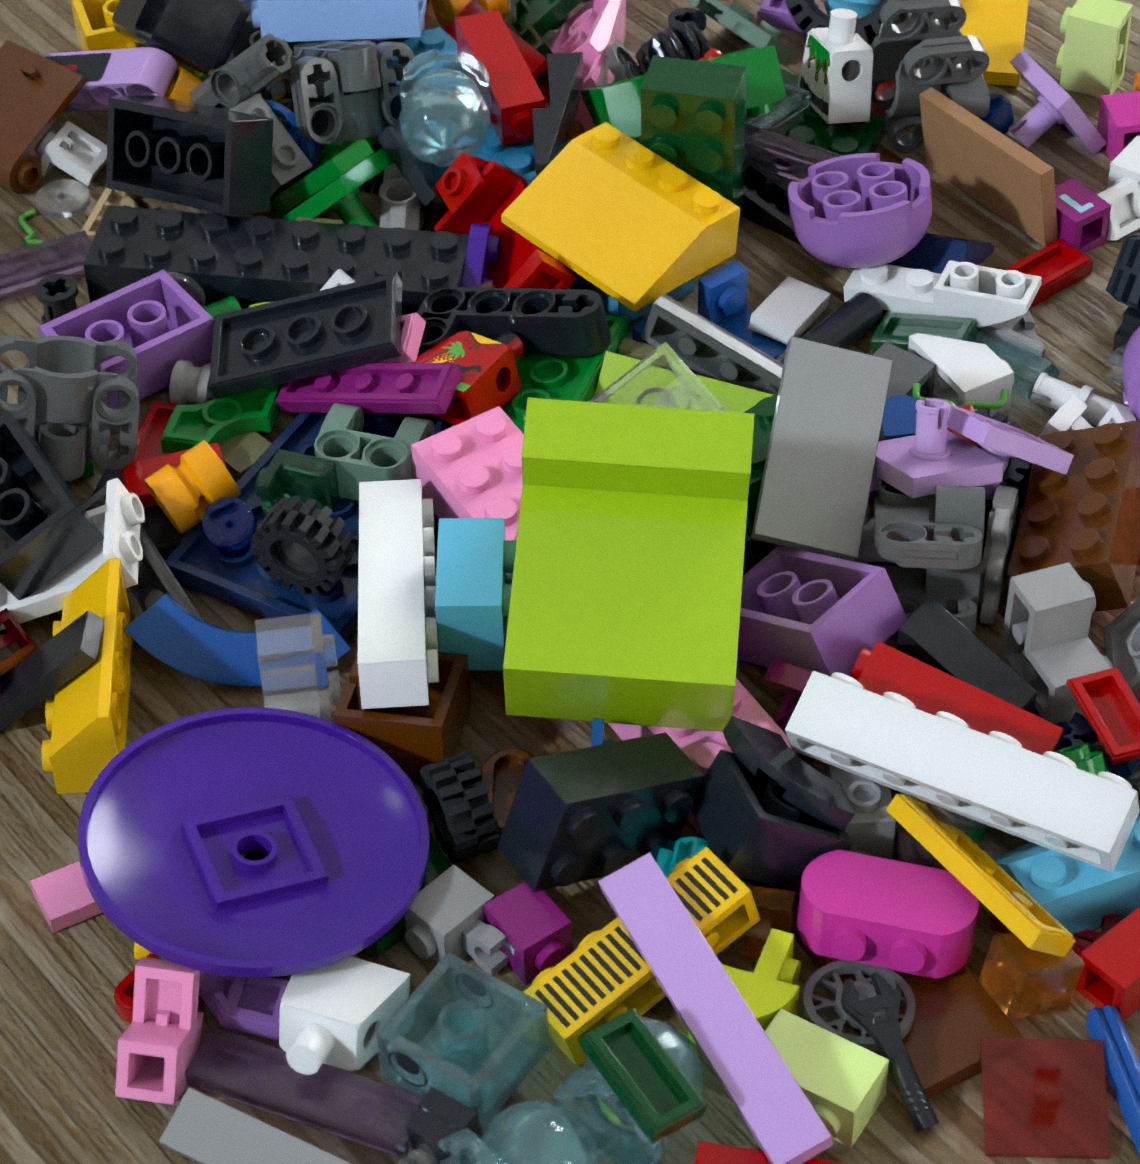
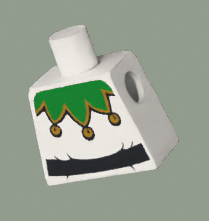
M849 9L832 10L829 27L813 28L808 32L797 91L828 124L865 122L870 119L873 50L856 33L858 14Z

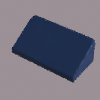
M925 233L921 241L910 252L888 264L911 269H924L929 272L942 274L949 260L980 265L994 252V245H991V242Z

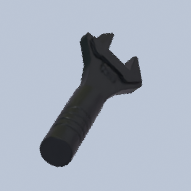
M874 972L870 977L877 996L859 1000L853 980L851 978L847 979L844 982L841 1006L850 1017L867 1031L879 1046L884 1058L889 1059V1071L900 1092L916 1132H921L939 1124V1120L921 1084L910 1055L902 1042L898 1021L901 1001L900 990L892 991L886 980L877 972Z

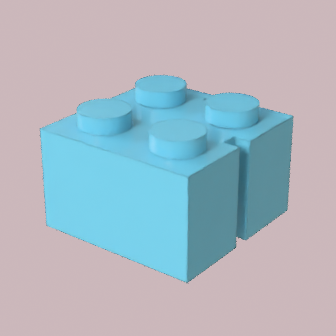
M439 518L435 590L439 652L467 655L469 671H503L516 540H506L504 518Z

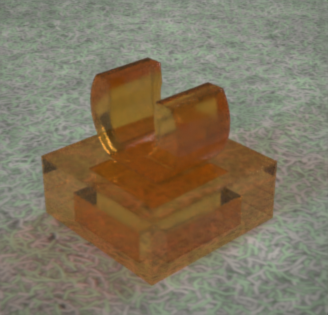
M746 885L752 892L760 917V921L740 936L749 938L746 949L747 957L760 958L771 928L793 934L795 891Z

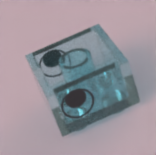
M448 952L376 1034L381 1077L422 1100L431 1086L477 1111L483 1130L549 1050L547 1005Z

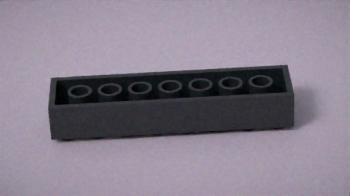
M107 206L84 260L83 267L90 303L164 270L201 307L234 296L241 309L249 308L250 305L275 302L320 291L340 268L355 282L397 272L402 282V315L416 313L423 300L433 291L446 287H461L469 234H457L448 231L432 232L407 230L404 228L369 227L357 224L319 223L310 220L294 221L269 219L267 217L228 216L220 213L182 212L173 209L157 210L133 208L131 206Z

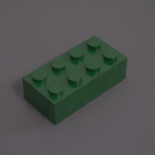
M653 55L641 86V145L740 207V227L743 217L746 67Z

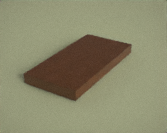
M797 920L791 922V934H794L795 941L818 969L829 963L839 961V959L819 956L811 951L799 936ZM965 966L951 975L937 979L895 971L908 983L915 997L916 1010L914 1022L909 1033L902 1039V1042L910 1055L928 1098L1023 1050L1024 1036ZM855 974L839 975L842 984L850 978L853 981H857ZM863 975V977L866 979L870 977L868 975ZM905 1006L899 1007V1014L905 1015Z

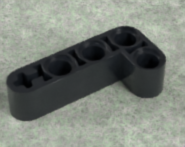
M446 287L435 290L427 295L417 311L426 321L417 356L460 331H470L493 340L503 331L510 330L520 338L524 347L523 354L590 356L606 349L611 343L612 338L602 299L597 292L591 290Z

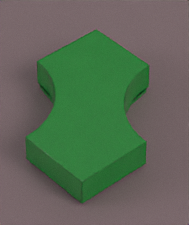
M269 386L213 399L196 405H177L174 407L160 439L162 452L174 453L188 450L203 440L209 445L218 443L220 446L227 440L244 433L272 432L281 410L275 401L282 387Z

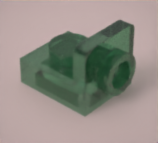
M278 449L269 466L263 467L260 470L256 481V495L261 497L263 516L266 517L274 504H277L280 499L286 497L289 501L292 496H300L303 504L310 498L317 501L316 508L323 509L326 505L333 510L340 498L335 461Z

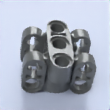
M888 0L879 12V19L881 21L879 35L873 39L871 44L873 50L871 103L884 109L890 108L886 111L887 117L884 131L894 151L898 153L922 151L925 149L919 94L932 87L978 118L984 119L989 112L990 96L983 73L989 66L990 58L979 38L970 35L963 36L960 28L966 21V12L960 0ZM912 12L908 20L900 24H892L893 20L901 13ZM887 81H895L891 88L882 92H876L880 84ZM908 126H916L911 133L897 136L902 129Z
M359 39L349 41H317L293 46L294 56H291L290 61L292 67L288 70L289 76L284 77L282 81L275 79L266 90L261 92L264 100L274 101L285 107L291 106L295 111L296 125L306 140L312 143H319L320 145L377 136L388 126L407 128L418 120L421 113L415 56L409 46L400 42H382L376 45V43L370 40ZM393 56H398V64L394 65L392 69H388L386 60L392 59ZM396 81H402L403 84L402 87H388L389 82L397 83ZM287 92L292 93L293 99H278L277 95H286ZM400 94L405 99L407 107L404 116L396 120L391 115L390 104L392 99Z
M11 334L0 338V357L8 350H18L24 353L29 360L25 367L14 368V370L6 368L0 362V417L9 410L39 443L64 481L81 477L86 463L90 459H94L98 465L110 470H118L130 465L135 459L137 452L140 407L137 388L138 359L136 351L130 344L117 339L97 343L73 336H46L37 339H27L21 335ZM119 355L127 359L130 365L126 372L117 375V373L105 372L101 367V363L109 356ZM8 385H18V404L7 403ZM110 390H118L119 409L108 407ZM109 434H119L120 444L118 451H108Z
M882 479L879 480L877 498H874V550H877L880 556L893 561V563L871 562V565L885 568L907 619L929 597L942 605L969 631L975 634L984 533L985 487L936 485L935 494L911 498ZM898 630L891 636V639H898Z

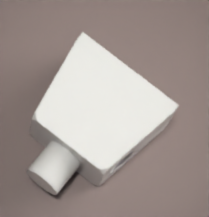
M350 956L322 968L292 974L281 999L279 1019V1046L286 1052V1059L289 1065L295 1071L304 1075L315 1074L323 1063L348 1071L360 1070L408 1021L410 973Z

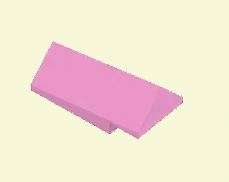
M626 0L588 1L568 17L567 21L558 29L549 47L553 53L583 52L584 89L613 82L614 75L608 67L609 62L605 56V48L614 41H619L622 45L626 36ZM581 96L574 120L583 124L585 132L596 126Z

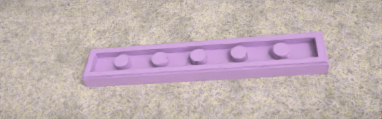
M647 853L599 880L598 883L602 893L770 1163L802 1164L833 1146L832 1136L651 853Z

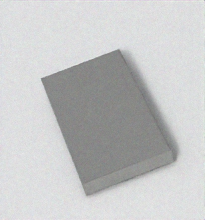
M791 336L787 343L752 529V539L849 561H855L858 558L893 360Z

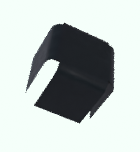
M120 0L113 14L112 22L118 33L145 47L163 50L170 54L177 63L210 76L215 69L226 64L251 8L243 6L244 3L238 0Z

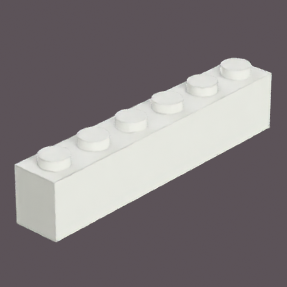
M421 479L359 482L358 674L362 709L429 705L428 683L439 682L438 636L435 614L433 498L423 499Z
M813 670L785 728L791 747L795 752L1113 873L1140 812L1137 790L1131 789V784L1118 775L1109 772H1099L1098 776L1077 769L1076 764L1072 760L1059 753L1046 751L1042 756L1022 748L1018 740L1005 733L991 731L989 735L968 728V724L964 720L951 713L938 711L936 715L916 709L914 703L902 695L893 692H884L883 696L863 689L862 684L854 678L838 672L832 673L830 677Z

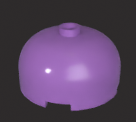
M879 153L839 156L808 167V177L800 182L791 181L788 186L791 224L798 241L817 259L838 267L869 268L897 260L910 252L921 241L931 221L932 195L930 174L922 164L910 158L903 160L902 164L880 162Z

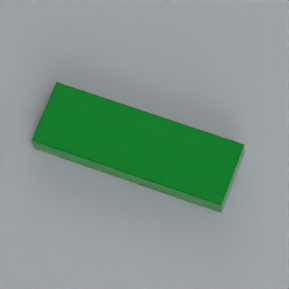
M359 139L274 197L273 202H271L281 216L345 174L374 153V151L365 139Z

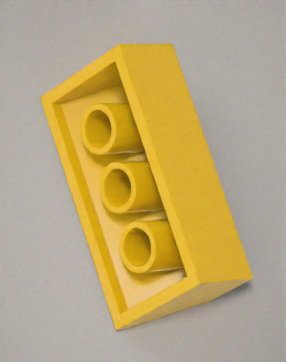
M120 558L107 560L68 594L63 600L62 621L53 622L54 637L88 610L104 619L97 660L55 691V699H46L45 719L47 730L51 732V739L42 741V767L44 773H53L57 794L88 793L100 772L127 745L134 639L124 630L132 622Z

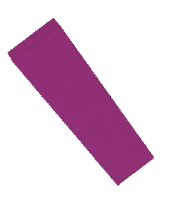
M368 363L286 382L283 384L275 402L283 412L328 413L334 403H342L361 407L363 413L446 414L456 391L455 388L459 384L463 373L456 363Z

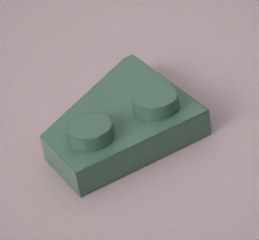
M686 0L752 46L775 45L778 61L783 66L793 52L780 42L784 35L782 32L763 20L757 27L751 23L755 15L735 2L729 8L718 0Z

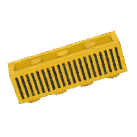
M707 846L692 858L679 862L667 877L668 882L715 955L719 954L760 921L751 890ZM618 917L602 930H596L588 934L573 953L555 967H549L540 972L533 980L531 986L522 992L535 1021L577 1067L588 1059V1056L580 1047L584 1034L632 1008H635L638 1014L642 1016L666 996Z

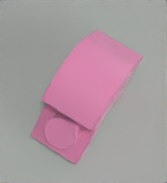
M142 957L135 965L132 1023L118 1039L115 1097L174 1105L187 1087L198 1053L204 1012H198L199 970L168 960Z

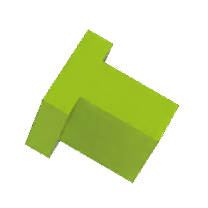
M542 398L527 399L521 455L522 494L503 663L506 715L592 721V718L604 719L605 723L709 731L724 730L732 716L735 693L755 414Z

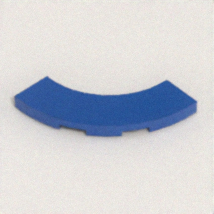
M166 593L124 628L141 647L172 668L196 678L234 686H260L297 679L327 666L352 649L350 643L318 606L306 615L282 626L254 632L223 629L220 626L199 619L187 612Z

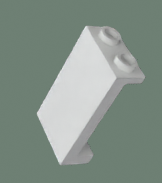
M119 478L107 481L106 505L86 511L104 539L27 598L16 599L0 583V611L7 608L18 623L21 624L63 610L64 598L107 560L113 558L121 559L126 588L137 585L139 561L143 558V549L140 542V524L145 520L144 509L138 496L135 493H129ZM3 624L0 626V630L6 629Z

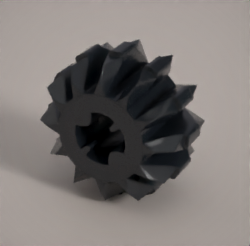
M685 21L684 23L677 22L669 28L665 27L663 31L654 34L649 41L642 44L635 57L639 64L638 68L644 75L648 71L653 55L698 61L705 56L710 48L709 42L701 29H698L693 21Z

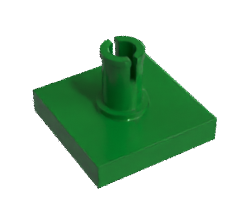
M383 147L281 219L296 221L297 217L313 219L329 209L330 212L336 211L340 219L343 220L344 225L357 224L360 226L379 227L380 225L376 223L357 194L361 192L358 187L393 164V160Z

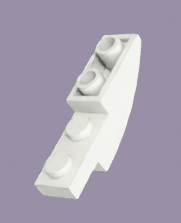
M951 260L947 263L942 274L929 272L924 269H911L884 264L869 268H854L843 287L844 302L848 301L856 293L865 292L876 299L881 309L889 310V312L973 318L977 320L978 327H984L1026 314L1041 286V277L1024 274L1015 270H1001L975 265L970 262Z

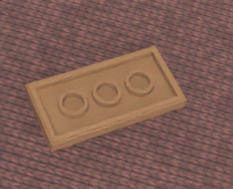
M931 87L919 94L926 166L1045 247L1058 240L1054 167Z

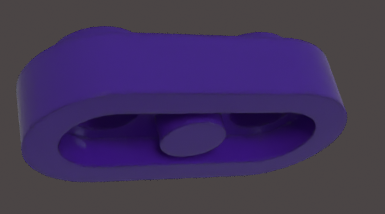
M477 223L471 225L461 287H477L491 281L495 286V279L489 277L491 264L499 263L502 239L501 235L494 234L493 225Z

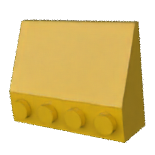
M604 122L572 139L501 214V222L635 312L658 299L662 294H667L735 255L740 207L617 128Z

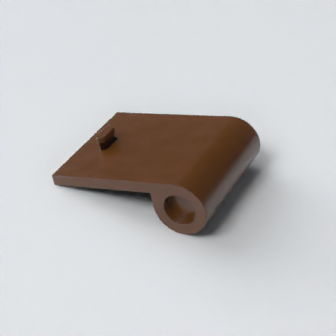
M6 40L0 48V186L16 194H25L39 183L42 175V162L34 150L35 146L87 80L83 75L9 40Z

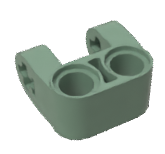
M334 403L314 443L320 489L332 496L359 501V482L413 479L411 445L435 435L434 422L432 420L407 416L402 421L394 438L363 432L364 413L361 407Z

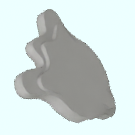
M997 485L992 509L989 513L978 603L982 604L981 625L992 626L996 624L1001 593L1008 568V563L1005 560L1008 558L1010 544L1013 540L1019 506L1018 489L1015 487Z

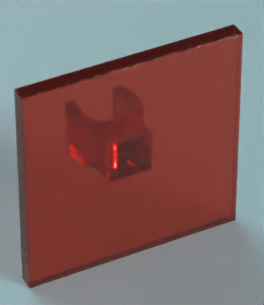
M981 1037L980 1056L985 1156L1110 1159L1103 1040Z

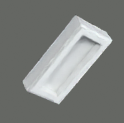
M788 276L751 314L748 328L787 345L791 336L799 338L827 308L831 293Z

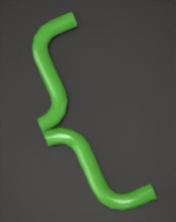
M34 208L19 216L18 223L28 234V236L23 238L24 243L28 247L39 246L53 259H63L74 254L72 248L63 252H54L44 241L34 239V230L25 222L27 218L36 215Z
M914 383L913 397L917 400H924L925 405H927L926 398L920 396L921 385ZM1001 390L1000 399L997 402L968 401L962 405L972 404L974 409H999L1007 402L1008 390ZM942 399V400H945V401L949 402L950 404L956 406V404H955L954 402H952V401H950V400Z

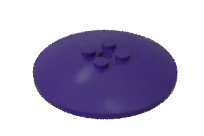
M229 708L202 712L162 725L141 736L117 754L100 772L84 801L79 819L78 851L83 877L94 901L104 915L135 943L173 963L199 971L236 977H274L312 971L334 964L360 952L386 934L403 917L421 888L428 861L429 825L421 798L409 777L388 754L363 736L332 721L310 714L274 708ZM249 850H257L267 857L253 861L243 858L241 854Z

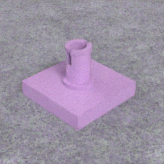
M1024 50L1010 61L1035 93L1036 99L1039 102L1017 123L1008 128L1027 150L1056 122L1060 125L1063 124L1093 155L1107 144L1074 99Z
M926 398V406L925 401L922 399L916 402L915 435L878 441L873 475L911 498L935 494L936 485L977 487L999 483L1003 479L1004 462L947 430L950 403L942 399Z
M950 404L947 427L977 442L978 445L982 446L981 450L1004 462L1003 475L1010 458L1016 459V457L1062 474H1067L1074 455L1022 429ZM1000 482L978 486L985 487V499L993 501L996 487L1000 485Z

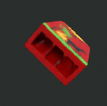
M510 330L503 331L493 340L470 331H460L417 356L415 362L407 363H456L463 375L455 388L456 391L446 414L429 415L457 425L498 406L502 408L520 390L521 380L515 359L523 354L524 347L520 338Z

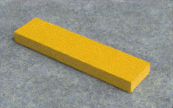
M902 793L901 795H895L886 811L1029 949L1060 957L1066 956L1076 941L1073 939L1074 936L937 806Z

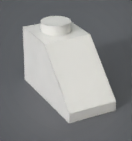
M921 333L909 336L908 352L936 364L933 398L950 400L956 406H959V401L997 402L1000 399L1001 390L1007 389L1008 399L1006 404L999 409L990 410V416L992 417L998 411L1004 412L1010 409L1014 372L1005 360L1000 359L986 344Z

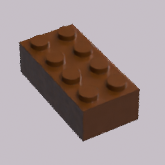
M1139 421L1107 423L1099 427L1074 431H1058L1041 436L1040 439L1074 455L1066 475L1034 464L1007 573L1009 582L1013 576L1069 562L1081 579L1091 585L1096 598V609L1094 612L1129 608L1140 554Z

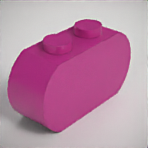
M835 850L824 853L812 860L803 872L797 930L803 943L819 956L856 961L889 968L894 971L937 979L957 972L968 962L973 947L979 900L947 870L844 850Z

